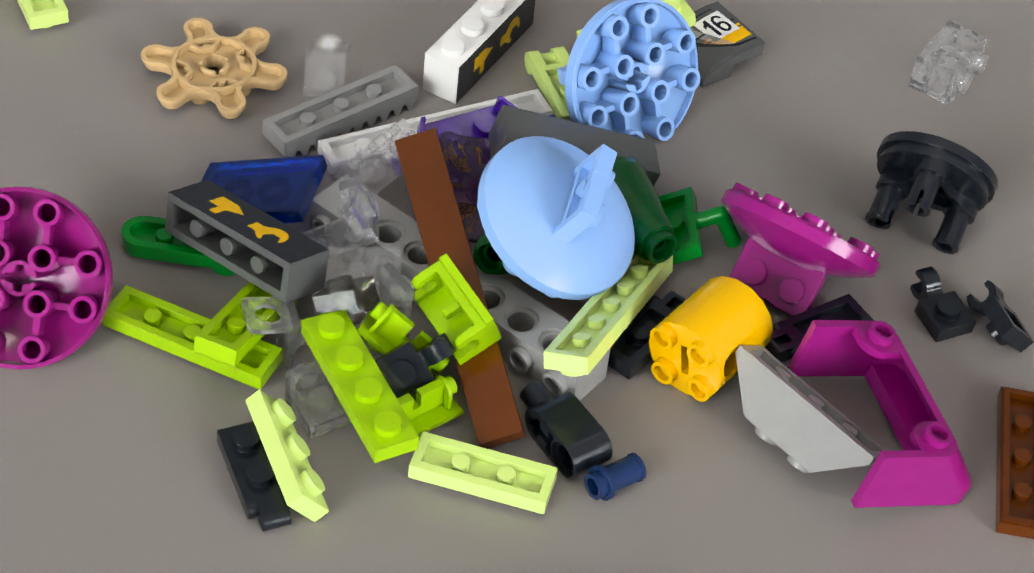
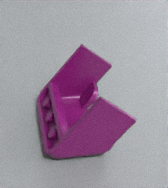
M813 320L787 368L797 376H865L903 450L880 452L851 499L854 508L954 505L960 503L972 485L967 466L954 435L894 328L883 321Z

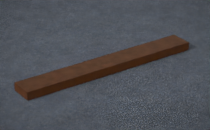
M436 128L395 140L429 267L439 261V257L447 253L489 312ZM498 341L462 365L455 359L479 446L489 449L526 437Z

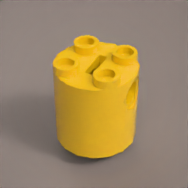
M726 276L710 278L650 331L649 348L654 361L651 365V372L660 383L665 385L671 384L697 401H707L738 372L735 352L740 345H762L765 347L770 342L773 325L771 315L763 300L749 286L738 279Z

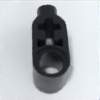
M540 380L532 381L523 388L520 393V399L529 408L525 412L527 429L533 440L563 476L573 478L590 470L592 466L600 465L612 458V445L606 431L573 393L567 391L554 397Z

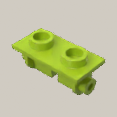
M380 301L372 311L367 313L357 331L371 350L384 355L408 340L409 338L406 335L415 324L392 303L387 306ZM422 330L412 341L417 349L433 339ZM447 357L439 363L431 365L430 369L434 375L436 371L440 373L449 363L450 359Z
M439 375L435 377L433 382L416 389V393L412 395L407 393L397 398L418 436L422 435L423 431L428 432L464 414V410L453 399V394L458 391V388L451 376L443 377Z

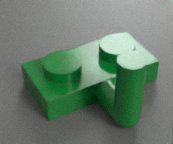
M692 187L658 196L678 240L677 249L673 254V265L703 256L700 229L717 224L727 247L734 248L740 245L742 241L731 215L724 206H717L698 212L697 198Z

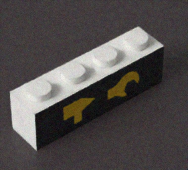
M478 0L425 52L422 89L457 104L533 24L536 0Z

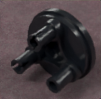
M895 132L887 135L878 148L877 169L880 174L876 184L878 192L865 219L874 227L889 229L899 202L903 199H906L903 203L904 208L912 214L917 203L919 204L920 208L917 216H928L931 211L930 208L942 211L945 216L932 244L941 252L947 254L958 253L959 245L967 226L974 223L978 211L982 210L993 199L998 188V179L994 171L984 160L955 142L922 132Z

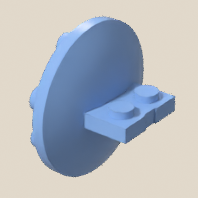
M616 0L603 7L587 22L580 32L572 48L568 64L557 69L559 84L565 85L566 104L571 121L644 138L642 134L644 132L661 141H667L673 136L674 130L686 115L695 89L700 83L695 35L683 16L675 8L660 0Z
M530 136L510 142L490 159L480 178L477 209L486 236L509 274L518 276L522 281L548 297L568 300L591 298L608 290L622 278L633 257L635 235L629 207L614 181L615 172L612 169L617 156L616 151L602 144L593 153L588 155L581 149L562 140L544 136Z

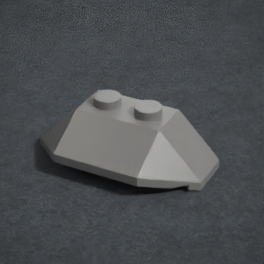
M740 345L735 354L744 417L756 426L754 431L761 439L772 445H778L788 454L787 460L796 469L804 473L872 466L881 451H888L775 358L762 345Z

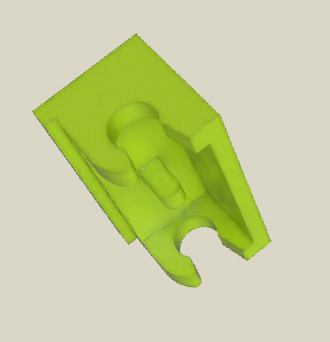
M447 253L439 257V261L420 272L411 281V284L416 289L412 294L415 302L439 335L444 332L455 347L453 349V356L460 365L502 338L493 317Z

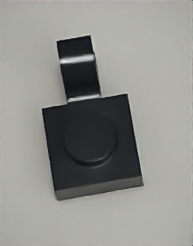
M930 266L917 270L915 274L921 282L912 284L910 287L914 297L919 300L914 312L934 341L939 342L971 333L976 320L955 291L943 293L940 277L933 267Z
M987 280L984 283L989 291L987 299L980 302L972 294H969L967 302L979 314L988 317L990 322L986 324V328L1000 345L1007 342L1021 353L1033 344L1034 341L1016 313L1005 303L1002 290Z
M445 332L419 349L409 338L376 359L375 362L396 398H399L407 393L412 394L416 389L433 381L435 375L430 366L439 363L453 354L455 347Z

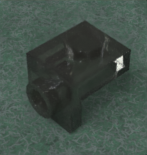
M343 275L326 281L327 287L312 297L316 314L345 310L353 325L361 324L367 313L372 311L380 302L373 276L353 279L352 275Z

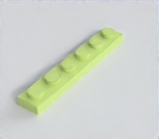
M633 253L631 263L622 278L608 290L592 296L544 350V369L557 370L561 374L570 377L588 375L672 273L673 255L662 263H652L650 260H644Z

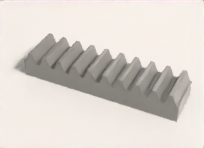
M392 65L262 120V134L289 162H292L296 152L306 156L311 145L317 150L318 140L335 137L337 134H347L351 128L355 132L360 131L364 123L372 127L377 117L384 122L387 120L390 111L395 116H398L403 106L408 110H412L415 101L418 99V85L398 66Z

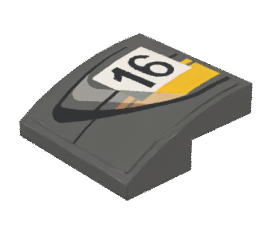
M718 1L694 11L696 25L690 27L696 38L698 72L700 74L699 85L701 87L731 77L735 64L763 54L765 42Z

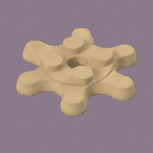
M192 18L183 25L187 41L182 45L168 47L153 44L148 45L141 51V59L147 69L167 73L172 76L167 82L160 84L156 90L158 100L167 109H177L188 101L195 104H206L212 101L216 104L218 111L223 117L235 119L243 113L246 107L245 96L250 94L251 89L260 88L275 91L282 88L287 80V70L285 67L276 63L263 62L256 57L266 50L270 42L269 32L260 27L247 28L237 36L226 37L215 33L210 21L204 18ZM217 67L219 69V74H216L215 70H210L207 68Z

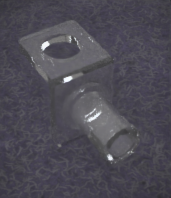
M274 296L243 298L241 307L249 333L253 335L277 334V345L283 348L282 362L284 369H292L296 351L300 346L308 345L301 333V320L303 319L298 317L294 300L284 303ZM269 308L275 310L279 314L280 319L276 322H264L256 316L255 311Z

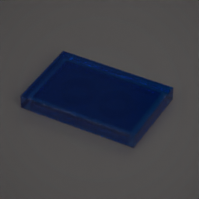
M323 155L212 162L209 164L201 182L209 180L283 223H298L304 221L328 165Z

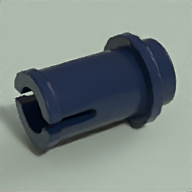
M632 452L624 458L604 467L599 464L592 466L589 473L584 477V484L587 492L593 499L607 501L614 497L616 491L635 482L643 481L646 478V467L640 456Z

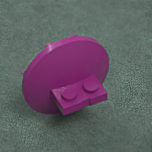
M737 182L733 189L725 191L721 203L734 221L750 236L729 277L738 279L749 286L760 298L771 302L772 306L792 316L812 308L828 275L845 278L875 277L881 266L877 260L880 254L874 251L872 246L854 237H850L847 242L841 238L840 234L834 232V228L828 226V222L815 215L804 212L803 216L796 214V210L788 207L789 204L767 193L762 198L758 196V192Z
M34 187L0 188V361L24 363L9 364L0 362V367L7 369L43 367L58 362L80 349L93 336L102 323L109 307L113 289L111 257L100 230L91 218L73 202L56 193Z

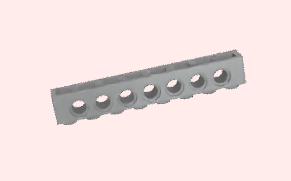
M344 175L313 197L310 207V230L318 238L326 240L344 252L348 258L360 263L375 273L383 282L391 284L415 302L412 294L416 289L411 284V281L420 272L429 267L417 221L347 175ZM476 265L489 312L502 337L498 340L503 360L515 371L523 373L533 381L540 380L553 396H558L568 391L573 393L579 401L606 378L610 349L588 375L570 377L561 374L557 370L544 369V350L570 321L500 275L487 274Z

